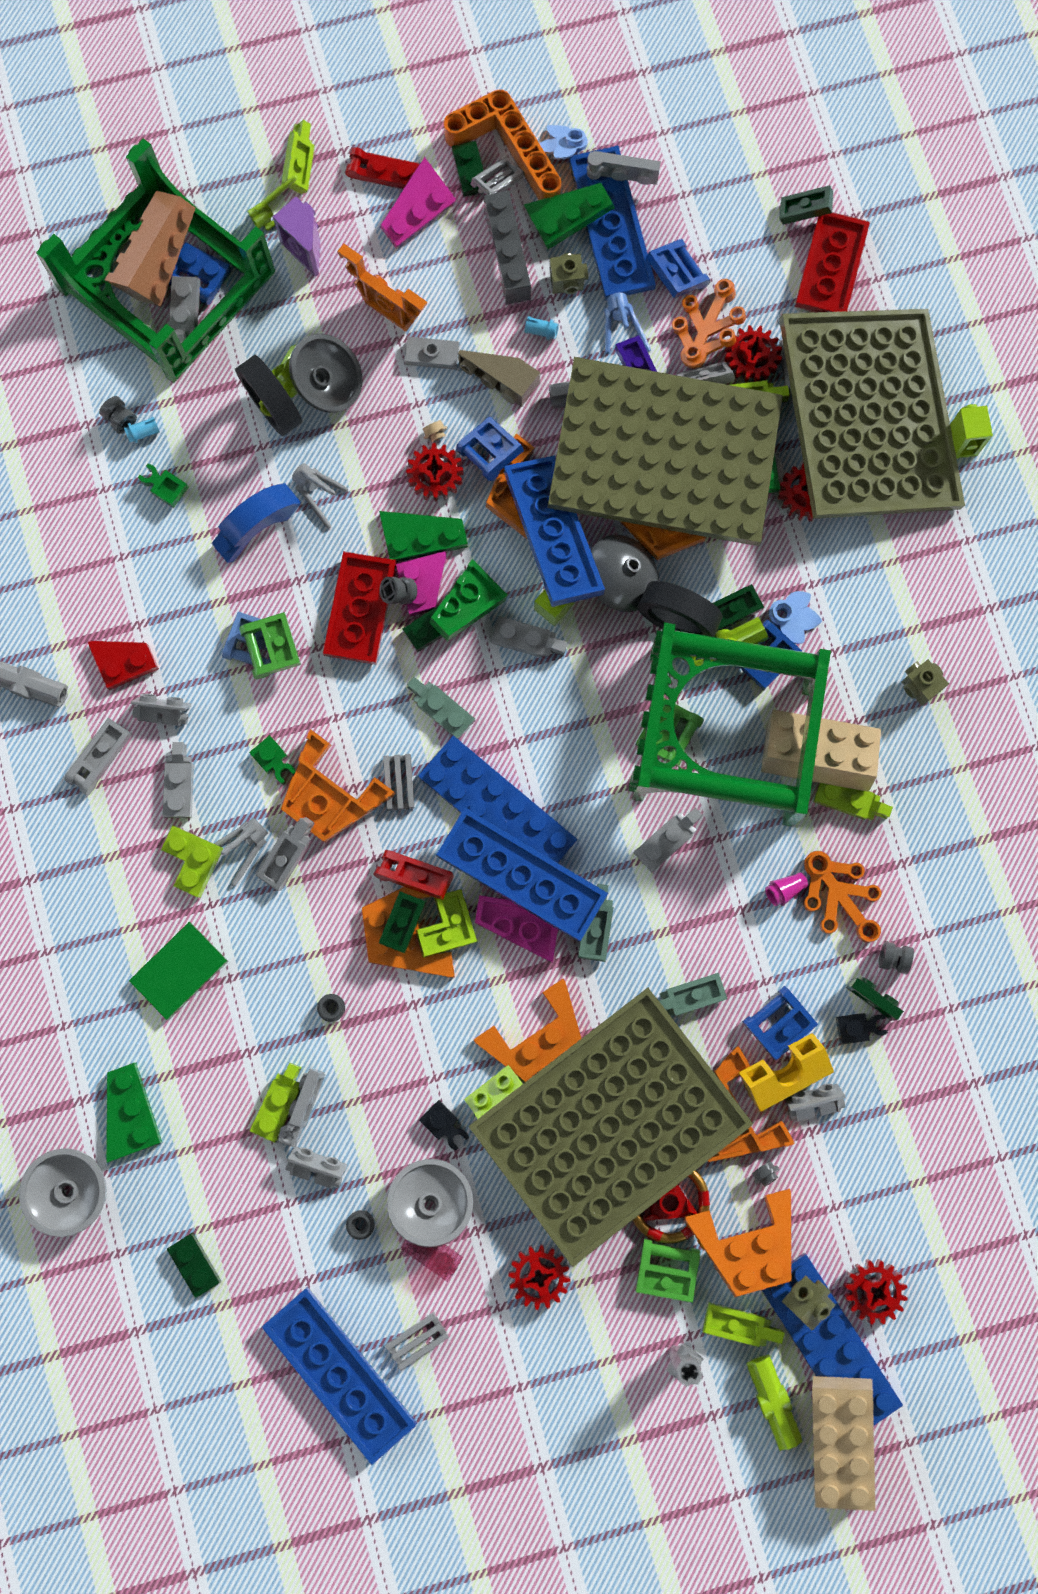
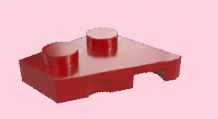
M88 642L103 681L109 691L159 669L147 643Z

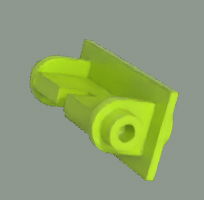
M507 1065L464 1100L478 1119L523 1083L511 1067Z

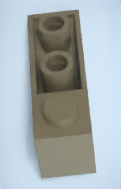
M465 350L458 352L459 366L465 373L469 375L474 374L480 378L487 388L491 390L496 389L511 404L516 403L522 407L540 384V372L520 358Z

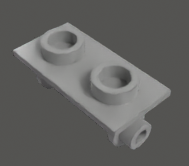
M140 694V697L131 701V704L138 705L133 708L132 716L137 718L138 721L157 723L160 713L163 714L162 724L182 726V724L188 723L189 715L184 713V711L191 707L192 703H184L182 698L168 697L167 700L157 699V696L153 694Z
M823 1084L817 1089L809 1091L800 1090L784 1100L789 1107L788 1116L790 1121L796 1120V1122L815 1118L814 1108L819 1107L821 1116L841 1112V1108H845L844 1098L846 1097L838 1084Z
M294 1147L287 1158L288 1163L285 1170L290 1171L292 1176L308 1181L312 1172L317 1173L314 1183L330 1189L334 1187L339 1189L342 1175L348 1164L342 1163L334 1157L316 1154L309 1148Z

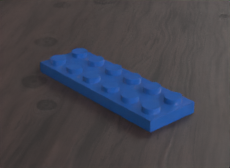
M619 145L595 150L621 155ZM593 151L573 155L569 158V165L576 190L602 183L615 207L586 226L605 301L614 293L622 292L629 296L655 290L656 283L651 265L646 259L648 253L628 180L617 181L611 177L604 176L598 179H590L587 176L588 155Z
M555 455L504 466L506 481L552 607L601 596L605 592L577 513L547 508L556 462Z
M454 735L418 775L419 779L460 813H462L464 808L472 811L557 863L561 861L578 841L575 836Z
M466 808L462 811L436 854V857L578 942L582 940L608 895L604 890Z
M803 1253L791 1261V1282L761 1291L815 1376L872 1379L873 1424L876 1425L904 1405L832 1293L828 1297L835 1306L829 1316L821 1321L813 1331L782 1302L791 1292L792 1287L801 1281L805 1275L813 1283L819 1280L827 1287L807 1254Z
M308 1287L262 1326L263 1330L371 1465L417 1426L414 1418Z

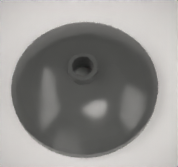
M313 334L305 337L295 346L289 361L290 377L297 393L307 404L322 412L336 413L349 408L355 403L362 389V371L355 354L344 342L328 334Z
M623 535L604 537L590 549L605 588L604 595L597 596V598L608 607L617 611H638V604L648 583L659 581L656 563L647 549L636 540Z

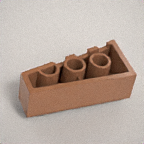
M156 191L140 218L141 226L130 235V245L125 253L119 254L115 261L118 264L113 273L109 272L105 281L138 301L161 307L196 208L180 196Z

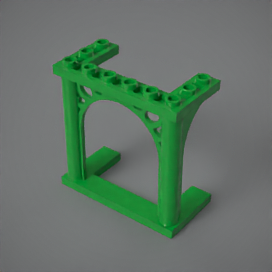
M143 138L130 149L126 156L138 184L135 190L125 196L121 205L109 213L106 221L98 229L92 231L89 239L73 252L72 257L63 241L55 234L42 242L36 254L59 292L65 297L71 294L162 368L166 378L175 383L276 271L264 232L255 226L242 242L236 239L191 203L162 172L152 145ZM156 191L180 196L194 206L196 209L187 232L196 236L244 274L182 343H180L175 330L168 324H165L156 333L128 311L116 298L112 285L105 281L108 273H111L113 260L118 250L129 239L132 232L137 231L141 226V221L136 225L134 224L142 217ZM107 254L106 259L104 261H100ZM94 267L104 269V273L99 277L91 278L87 276ZM104 283L105 288L101 291L98 285Z
M664 623L662 631L657 630L651 649L650 661L652 662L650 674H655L653 685L648 684L645 700L650 701L649 712H643L641 728H646L645 738H639L637 755H642L640 766L635 765L629 783L628 791L633 792L632 800L643 801L646 794L656 792L684 793L784 810L782 825L795 826L808 813L831 650L819 649L816 654L675 631L676 624ZM691 656H696L695 660L703 659V664L701 666H695V662ZM681 658L689 666V673L687 675H680L674 670L672 665L674 659ZM720 666H735L804 678L802 695H808L809 699L796 786L720 774L707 770L695 763L682 749L674 729V708L684 686L701 672ZM668 673L672 678L677 680L676 688L672 689L668 686L671 685V679L668 676ZM669 706L671 711L665 713L663 707ZM660 718L666 719L660 723ZM667 731L669 739L656 745L663 736L660 732ZM665 747H673L676 751L675 758L667 763L660 762L657 758L658 752ZM680 760L684 761L687 769H683L680 766L678 770L672 769Z

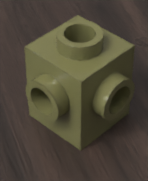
M565 253L559 257L550 258L549 272L553 294H575L584 289V280H588L587 263L582 264L581 254Z
M929 659L921 665L918 661L905 671L907 676L901 681L907 695L912 699L915 698L921 706L925 705L949 685L948 681L943 677L941 668L937 664L931 663Z
M806 1275L792 1287L791 1292L782 1300L812 1331L821 1321L829 1316L835 1306L828 1297L831 1291L819 1280L813 1283Z

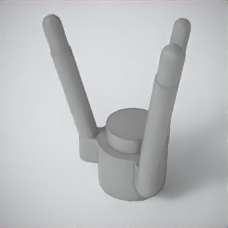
M305 463L301 464L292 475V480L297 483L295 489L303 495L326 528L330 529L331 524L307 490L313 491L319 486L332 496L335 495V491L322 481L344 492H347L348 488L320 473L317 469H312Z
M252 818L249 822L245 821L239 828L214 843L222 846L240 835L221 851L223 856L242 841H245L249 846L255 843L252 851L233 879L232 886L237 885L260 848L267 843L264 837L268 832L255 818Z

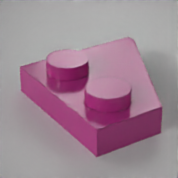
M445 551L396 564L399 578H412L417 585L416 599L413 603L407 604L410 617L427 613L437 606L442 574L447 559Z

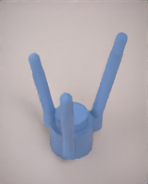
M622 292L610 295L607 298L608 307L604 309L606 318L605 353H610L611 318L613 317L616 321L622 320L624 328L627 329L629 328L628 316L649 353L651 348L634 314L632 304L628 303L627 295Z

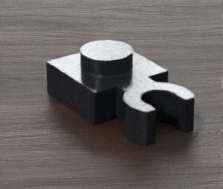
M865 1013L836 1017L840 1045L870 1041L869 1032L876 1036L886 1035L888 1030H878L876 1028V1022L886 1019L885 1015H874L869 1021H866Z
M440 1100L419 1119L438 1140L445 1135L448 1138V1145L455 1151L459 1148L453 1141L455 1135H462L466 1140L469 1138L465 1130L456 1129L453 1126L459 1119Z

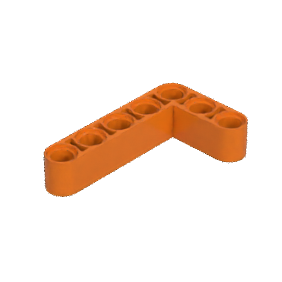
M501 89L494 90L449 113L445 117L443 123L444 137L449 146L471 142L496 129L518 167L525 172L524 177L538 200L561 194V179L507 91ZM539 167V168H541V169H540V170H534L533 168ZM546 188H552V189H554V190H552V191H547V190H545V189H546Z

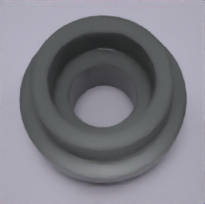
M327 994L318 1002V1014L325 1021L335 1022L344 1015L345 1003L340 996ZM329 1003L336 1004L337 1009L334 1013L327 1011Z
M771 1161L759 1167L752 1173L755 1177V1184L759 1185L762 1183L766 1187L778 1179L776 1173L780 1170L779 1167L774 1166Z
M364 1210L353 1212L346 1222L348 1234L357 1240L368 1238L375 1227L374 1218L369 1212ZM359 1219L364 1220L366 1223V1227L363 1230H359L356 1227V1221Z

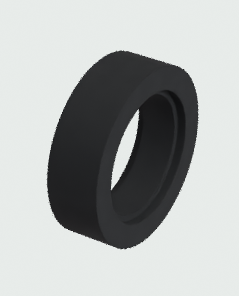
M253 355L235 368L239 380L258 409H260V400L263 402L272 416L264 415V417L281 436L286 435L303 423L300 413L281 383L257 355Z
M663 581L648 583L638 604V610L641 615L661 629H663L664 623L676 624L675 631L714 637L723 617L721 611L706 598L679 585Z

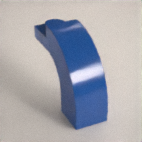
M286 483L265 488L242 502L220 523L218 528L221 531L211 544L227 563L234 562L246 545L259 532L272 524L288 521L301 504V501Z

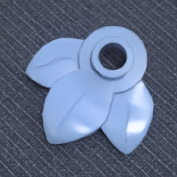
M548 125L547 132L550 138L539 143L544 152L548 155L554 154L555 159H568L575 153L584 150L587 147L588 140L581 129Z
M803 591L791 593L786 600L774 602L769 609L771 622L779 626L780 631L796 644L804 643V631L811 630L822 622L819 615L807 607L811 594ZM783 610L786 613V617H779L777 611Z

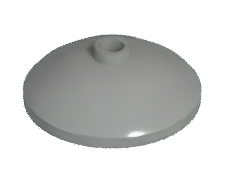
M66 1148L49 1151L34 1160L25 1171L19 1189L20 1206L27 1221L35 1229L46 1235L66 1237L77 1234L88 1228L98 1218L106 1200L104 1174L95 1160L81 1151ZM67 1185L73 1190L71 1196H67L64 1192Z
M438 1159L416 1161L401 1170L393 1180L387 1198L388 1215L395 1230L408 1242L422 1247L445 1245L456 1239L470 1221L473 1210V1194L470 1184L463 1173L448 1162ZM432 1201L435 1204V1209L432 1211L426 1210L424 1207L425 1203Z

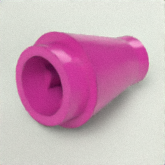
M799 872L792 876L770 881L769 885L765 887V892L769 901L774 906H784L801 890L808 887V881L804 874Z

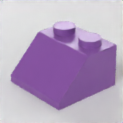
M295 196L273 216L280 243L316 277L319 274L320 262L319 226L314 217L316 213L307 202L302 203Z

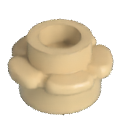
M442 420L433 422L423 428L425 434L423 438L425 440L430 439L432 443L446 436L444 431L447 430V426L443 425Z

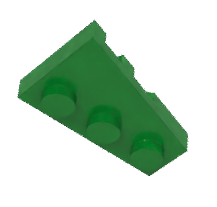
M602 183L523 204L548 250L615 208Z
M379 511L389 559L396 560V562L468 547L462 519Z
M471 559L462 576L460 575L455 586L432 615L430 624L448 642L505 602L508 594Z
M136 1062L107 1072L106 1163L162 1143Z

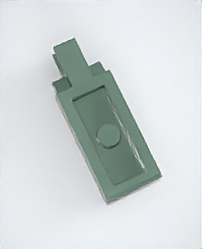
M415 677L407 683L408 689L416 695L413 701L417 703V706L458 740L476 721L472 715L436 685L430 682L424 685Z
M597 884V887L608 893L609 885ZM605 898L580 941L578 958L606 962L614 909L612 907L613 900Z
M719 973L684 983L659 993L661 998L659 1002L670 1016H677L727 1000Z

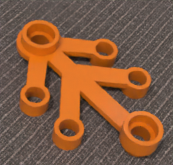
M721 279L716 283L714 287L715 298L705 319H703L698 309L699 304L696 296L687 295L683 298V309L686 313H689L698 332L694 342L688 333L689 327L686 318L680 316L672 321L673 331L679 336L684 346L681 351L682 363L688 368H700L705 363L708 354L723 347L734 345L736 342L735 333L729 327L741 325L746 320L744 308L736 306L730 310L729 316L716 321L724 303L731 302L736 296L734 283L728 279ZM691 302L694 303V304L691 305V306H687L688 303H691ZM736 314H742L740 317H734ZM679 324H684L682 327L677 328ZM720 332L718 339L706 343L708 337ZM726 336H732L728 340L724 339Z
M813 851L808 854L804 860V869L810 876L808 896L803 900L804 908L810 912L818 910L821 906V899L818 897L821 880L828 887L825 917L820 922L821 931L825 934H831L837 930L836 915L839 902L857 926L858 938L866 943L876 941L881 934L879 924L874 920H866L848 895L864 897L869 902H875L882 895L881 889L877 885L861 886L838 882L832 875V873L847 874L850 879L858 880L865 873L864 866L860 863L846 864L831 861L830 857L822 851ZM814 860L821 862L822 868L820 870H816L813 867ZM853 866L859 868V876L852 874L851 869ZM870 888L877 892L876 898L869 897L868 890ZM809 898L816 900L817 905L815 908L808 906ZM826 920L833 923L832 930H827L824 927ZM864 927H869L872 930L870 937L863 934Z

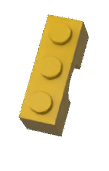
M813 1033L788 1046L791 1052V1059L784 1068L776 1071L771 1070L763 1059L739 1072L749 1097L760 1112L834 1073L825 1047Z

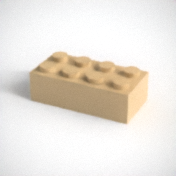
M772 710L766 726L761 772L797 778L806 715ZM821 718L812 781L869 792L877 778L881 729Z
M813 1376L815 1508L876 1511L872 1379Z

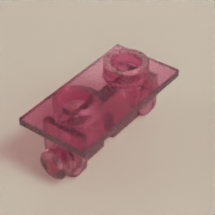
M406 1240L401 1248L405 1253L447 1282L464 1258L447 1245L422 1247Z

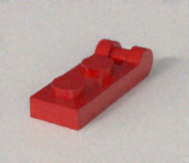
M353 147L349 155L351 161L346 166L345 174L352 179L404 189L420 163L368 153L361 148ZM360 164L367 165V168H361Z
M391 850L384 851L381 857L383 861L380 866L376 867L373 873L376 878L382 881H390L440 900L444 899L454 877L451 871ZM397 864L396 870L392 871V866Z

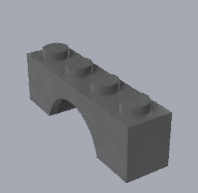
M508 190L484 195V211L489 233L492 236L496 251L505 304L531 300V283L510 192Z

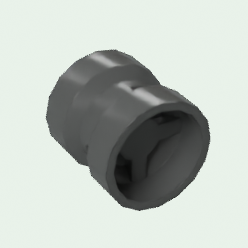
M113 396L106 400L99 410V414L105 421L111 422V427L118 434L125 433L124 428L128 426V423L133 425L137 420L134 412L131 409H126L125 403L118 396Z
M386 577L380 584V597L387 604H411L417 596V585L412 578Z
M885 941L879 955V968L886 970L893 968L898 973L907 975L912 966L914 949L908 946L897 947L894 943Z

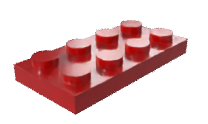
M834 212L818 216L794 307L812 312L848 311L870 225L869 221Z
M343 551L323 649L324 656L377 665L388 604L380 597V584L384 578L394 577L396 560Z

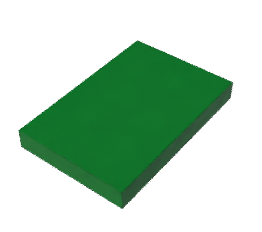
M188 922L129 982L166 1020H169L229 961L191 922Z

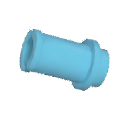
M528 316L524 332L546 337V340L550 341L551 339H556L559 324L555 323L552 319L549 322Z
M154 417L133 425L128 423V426L124 428L130 443L134 441L138 443L139 439L160 433Z

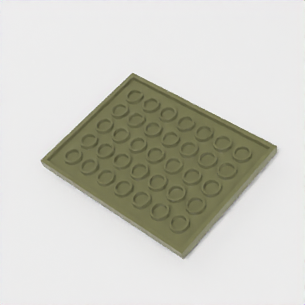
M929 309L782 314L779 318L813 519L962 509L965 506Z
M574 357L547 508L760 546L783 395Z
M647 987L468 1127L572 1267H574L750 1128L753 1123Z

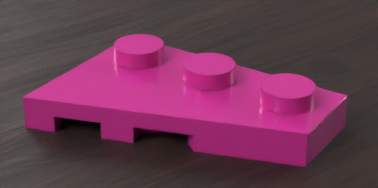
M425 157L380 226L395 248L456 202V198Z
M479 895L475 924L553 963L558 929L510 900Z

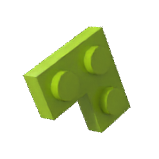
M172 825L161 850L185 861L174 887L201 898L223 847Z
M462 889L446 893L443 900L434 897L441 923L415 931L423 958L476 943V935Z

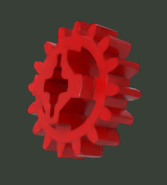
M748 325L747 332H744L741 328L738 329L734 345L725 348L727 353L724 359L725 362H730L729 367L732 371L736 370V379L743 375L745 376L744 382L746 383L749 381V378H753L754 382H758L760 376L768 380L770 373L775 374L778 368L777 365L780 364L782 359L779 356L782 347L776 346L779 340L778 337L770 338L771 330L763 333L762 326H759L757 331H753L751 325ZM753 348H755V356L754 359L751 360V353L753 351Z
M432 443L431 449H427L425 445H422V453L414 451L415 460L408 459L410 469L406 470L407 477H410L408 480L409 486H415V494L418 495L423 492L424 500H427L431 495L434 497L435 502H438L439 495H443L445 499H448L449 491L456 494L457 487L455 484L462 485V478L460 476L464 475V469L459 467L462 465V460L460 457L455 458V450L447 452L445 444L442 445L441 449H437L436 443ZM434 465H436L438 470L436 480H434V476L432 475Z
M802 463L800 470L793 466L790 471L791 474H784L782 478L784 482H780V490L782 492L779 493L778 499L785 500L781 508L786 509L789 507L790 512L788 516L791 517L796 513L798 514V521L807 516L809 522H812L813 516L804 463ZM799 479L798 485H794L793 488H790L791 484L795 480Z
M540 1244L539 1250L534 1251V1248L530 1245L528 1246L529 1253L527 1255L522 1251L518 1252L521 1259L519 1262L512 1260L511 1265L516 1268V1271H509L508 1277L515 1278V1281L510 1283L509 1287L510 1289H518L515 1298L517 1300L523 1296L525 1298V1307L530 1302H534L535 1310H539L540 1303H544L547 1309H549L550 1300L554 1299V1301L559 1303L561 1302L558 1295L559 1292L565 1294L568 1292L563 1283H568L571 1280L569 1276L564 1275V1272L569 1270V1266L560 1264L564 1256L561 1254L555 1257V1248L551 1247L548 1252H545L543 1244ZM539 1257L550 1260L554 1266H546L540 1262ZM529 1261L530 1269L528 1273L520 1277L523 1266ZM536 1270H540L541 1274H548L544 1277L543 1283L539 1284L537 1279H531L535 1277ZM559 1277L556 1287L552 1292H549L548 1287L551 1281ZM531 1287L538 1291L539 1296L532 1295L525 1289Z
M866 1259V1267L863 1268L861 1265L855 1264L858 1272L856 1274L847 1273L852 1280L851 1283L843 1284L844 1287L850 1290V1293L844 1295V1299L852 1301L848 1308L852 1312L858 1310L856 1317L860 1320H863L867 1315L868 1323L873 1325L877 1318L884 1325L886 1324V1316L895 1320L894 1311L896 1309L901 1312L904 1311V1308L899 1304L900 1301H908V1297L901 1294V1291L908 1287L904 1283H899L903 1275L899 1272L893 1273V1265L888 1264L884 1268V1262L877 1259L874 1266L871 1260ZM878 1272L873 1278H864L870 1273ZM891 1283L893 1285V1297L891 1296L889 1290V1286ZM858 1286L861 1288L862 1293L860 1301L857 1295ZM872 1287L880 1291L878 1297L870 1292ZM887 1305L884 1309L875 1311L877 1306Z

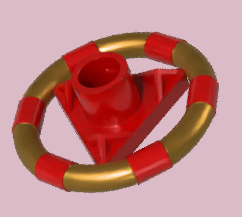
M695 1170L688 1177L698 1190V1213H702L710 1209L709 1190L702 1176ZM677 1184L648 1207L643 1217L639 1214L632 1221L646 1237L658 1243L674 1244L691 1238L694 1235L691 1229L686 1226L679 1232L664 1233L649 1226L645 1221L685 1218L698 1213Z

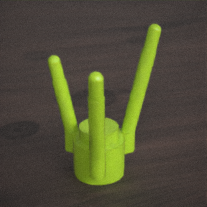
M293 175L289 180L271 192L263 201L247 210L248 215L257 228L260 229L264 226L268 231L275 226L274 220L271 221L270 219L274 214L268 205L297 180V176Z

